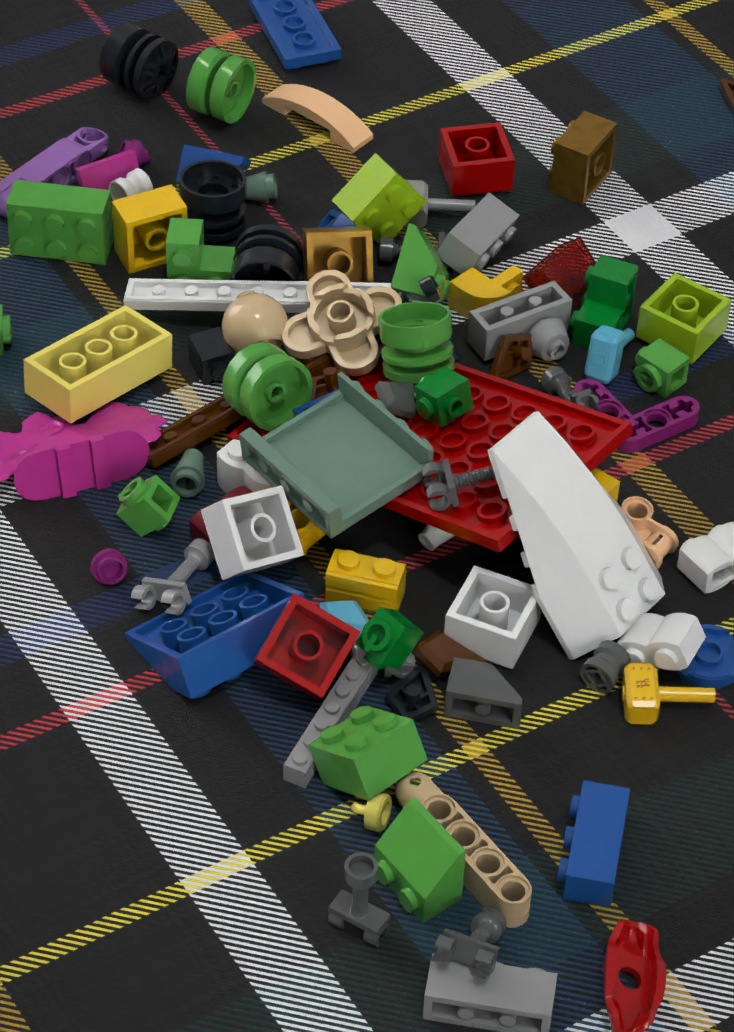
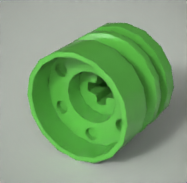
M408 302L391 306L380 313L378 317L379 333L382 343L385 344L381 350V356L384 360L382 368L386 378L396 382L419 383L425 375L435 374L445 367L454 370L455 359L452 355L454 346L449 341L453 334L451 311L447 306L434 302Z

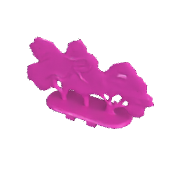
M113 401L95 410L90 415V419L84 424L69 423L60 416L52 418L49 414L36 412L21 423L22 431L20 433L14 434L0 431V482L5 481L14 473L13 483L17 492L24 498L33 501L46 500L58 496L66 499L77 496V491L96 487L97 490L111 487L112 482L132 477L144 468L150 451L148 443L158 440L162 435L159 427L167 423L168 420L163 418L162 415L151 414L146 408L128 406Z

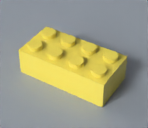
M125 305L23 359L25 393L69 423H73L171 368L172 334Z

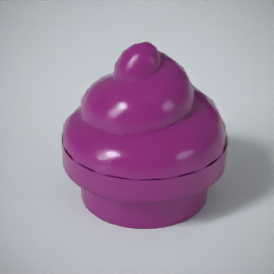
M140 140L123 141L119 153L130 149L134 150L139 167L151 161L147 149L144 148Z
M112 548L103 549L93 557L91 573L99 583L105 585L117 584L126 575L127 561L118 550Z

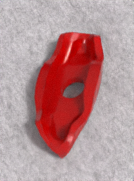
M619 919L608 940L604 960L603 984L604 1000L612 1032H644L654 1021L656 1012L663 999L666 986V967L659 951L658 930L650 924ZM627 971L631 973L637 980V989L625 987L619 979V972Z

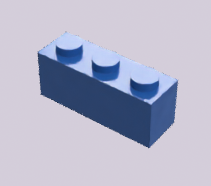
M583 780L580 796L572 795L569 818L576 819L575 827H566L563 850H569L570 854L569 859L561 857L557 882L564 883L562 899L611 908L630 788Z

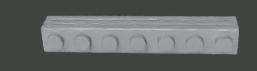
M356 650L283 764V780L306 788L317 770L308 744L319 738L321 732L325 729L337 726L349 718L350 713L355 710L378 673V668L372 666L363 658L366 654L363 650Z

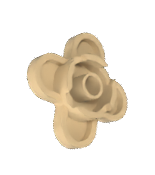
M337 270L318 272L311 277L306 286L310 308H307L306 312L291 317L286 322L285 329L281 334L284 347L291 356L299 359H309L324 353H330L338 370L345 369L349 376L365 375L372 371L379 361L378 344L374 337L376 334H379L378 317L385 309L401 304V297L395 290L384 286H377L367 290L361 288V291L352 287L349 278L344 273Z

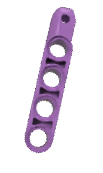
M81 127L67 138L60 139L0 181V215L7 218L6 202L15 180L70 185L77 180L75 168L92 163L107 152L109 146L108 135L96 128Z

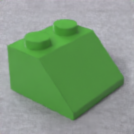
M409 223L391 287L397 293L403 291L409 299L423 302L427 297L423 293L419 281L430 275L436 280L445 298L444 300H447L449 296L450 280L448 279L450 275L428 236L416 225Z
M416 798L408 801L375 844L374 858L378 862L377 879L381 884L389 885L398 895L403 908L409 913L413 912L422 923L462 900L466 850Z

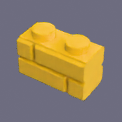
M335 549L326 571L325 601H357L361 609L376 612L379 606L399 611L405 593L407 564L395 562L388 558L363 555L351 550Z

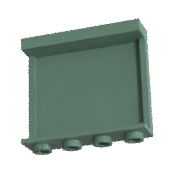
M343 372L337 374L338 391L263 437L251 427L239 434L243 460L273 487L283 485L286 498L331 539L427 478L428 476L423 477L421 468L426 463L433 462L434 456L433 447L427 439L416 435L410 430L403 419H397L386 409L380 400L372 398L364 391L359 382L352 381Z

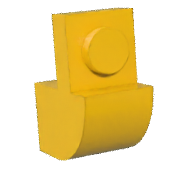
M512 265L493 279H490L471 267L450 281L448 307L469 319V311L521 293L523 289V270Z

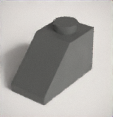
M454 657L445 693L444 716L519 729L523 699L499 671L490 663Z

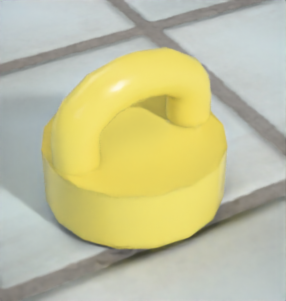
M381 792L371 800H368L367 803L354 802L351 805V810L354 813L364 815V827L366 830L380 833L386 828L392 808V800L389 794Z

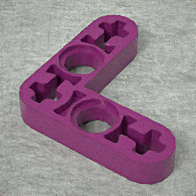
M583 379L574 386V392L591 389L592 394L599 398V412L612 413L617 418L632 423L633 435L617 448V450L624 453L640 451L690 429L698 422L700 404L689 396H677L632 415L597 380ZM659 421L663 423L664 426L653 427L649 425L648 422Z

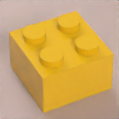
M172 184L112 201L114 251L129 274L166 264V238L170 218L188 219L187 206Z

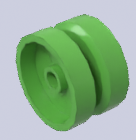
M213 46L206 48L197 57L188 77L186 86V102L188 107L204 115L211 114L212 117L229 124L237 122L245 113L254 94L256 84V67L254 62L238 55L231 56L230 53Z
M266 342L253 343L240 350L229 362L223 375L222 391L225 401L233 410L247 417L250 422L260 429L272 431L294 418L292 409L310 402L312 397L313 382L310 371L301 362L288 356L277 346Z

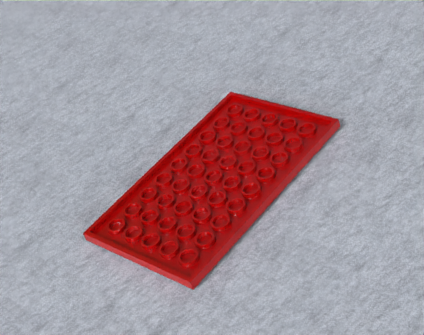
M379 359L376 367L365 375H348L352 381L359 382L364 391L375 400H379L374 388L379 381L396 382L385 377L382 368L383 359ZM455 363L453 371L469 379L473 409L442 428L428 419L422 418L417 409L416 415L412 420L393 414L397 419H403L410 430L416 435L429 441L434 450L433 462L441 464L442 460L449 459L451 471L456 475L462 472L465 474L468 471L479 470V468L482 470L484 467L490 468L492 464L487 451L536 411H539L567 442L590 472L633 435L632 423L458 363ZM246 420L228 434L227 439L228 443L233 439L240 440L239 434L249 427L255 430L261 437L271 431L260 429L249 420ZM434 473V474L428 476L427 478H429V477H431V478L436 477L438 474ZM496 479L488 480V482L485 481L484 483L481 481V483L470 484V486L467 485L466 487L463 485L462 488L459 487L456 492L460 506L453 507L450 504L448 508L441 511L432 510L428 500L439 499L444 495L428 498L424 480L382 506L499 553L519 536L518 531H513L509 520L512 511L508 498H502Z

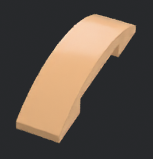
M284 84L262 98L264 105L283 115L293 110L329 129L330 140L353 153L373 139V133L359 117L345 105L317 89L299 84Z

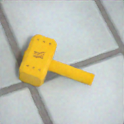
M629 663L624 668L621 697L624 706V718L630 724H654L658 719L660 702L715 703V688L659 686L657 669L651 663Z

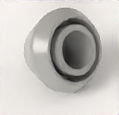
M543 318L529 329L528 333L532 334V355L546 361L560 359L566 354L569 346V337L562 320L559 318Z

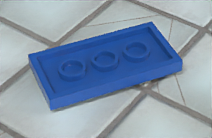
M248 0L249 7L285 70L298 69L302 66L341 59L342 49L312 0Z

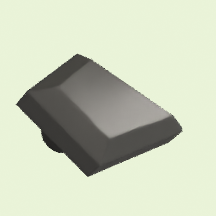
M379 381L374 388L379 400L391 414L411 420L416 415V401L413 397L415 393L414 383Z

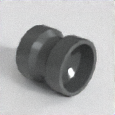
M609 640L602 641L593 652V657L588 658L580 668L581 678L592 690L599 693H608L618 682V676L623 675L625 666L631 663L630 655L620 644Z

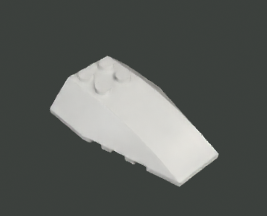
M533 412L487 452L502 498H508L512 515L509 517L513 531L519 532L524 551L520 554L525 568L530 567L535 583L531 585L534 597L569 660H572L596 649L602 641H613L621 637L633 625L640 614L646 613L665 595L662 577L629 516L540 412Z

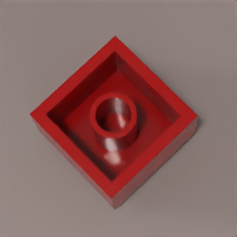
M501 122L440 128L438 159L452 196L513 190L515 158Z
M294 593L289 598L252 663L319 701L324 697L361 631Z

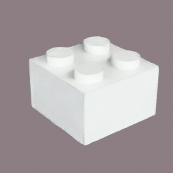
M283 485L224 499L201 510L222 580L278 566L304 555Z
M474 565L445 615L444 634L485 660L513 669L540 620L541 608L534 597L531 584Z

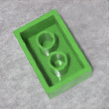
M24 180L14 181L6 202L11 254L106 264L113 243L110 190Z

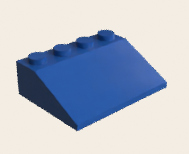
M251 572L229 578L191 598L192 602L185 606L184 611L180 615L162 613L125 632L124 635L134 649L174 691L190 699L200 698L207 695L211 688L224 681L237 679L244 670L254 666L255 664L252 662L289 598L294 593L304 599L305 596L301 591Z

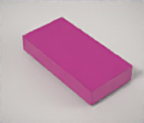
M130 149L75 168L79 187L109 190L110 182L120 177L126 178L127 173L139 168L135 151Z

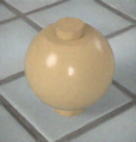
M245 291L237 295L236 299L226 309L222 319V334L225 341L235 351V354L250 344L266 342L281 349L284 346L281 334L285 329L288 316L282 305L273 297L256 293L255 291Z

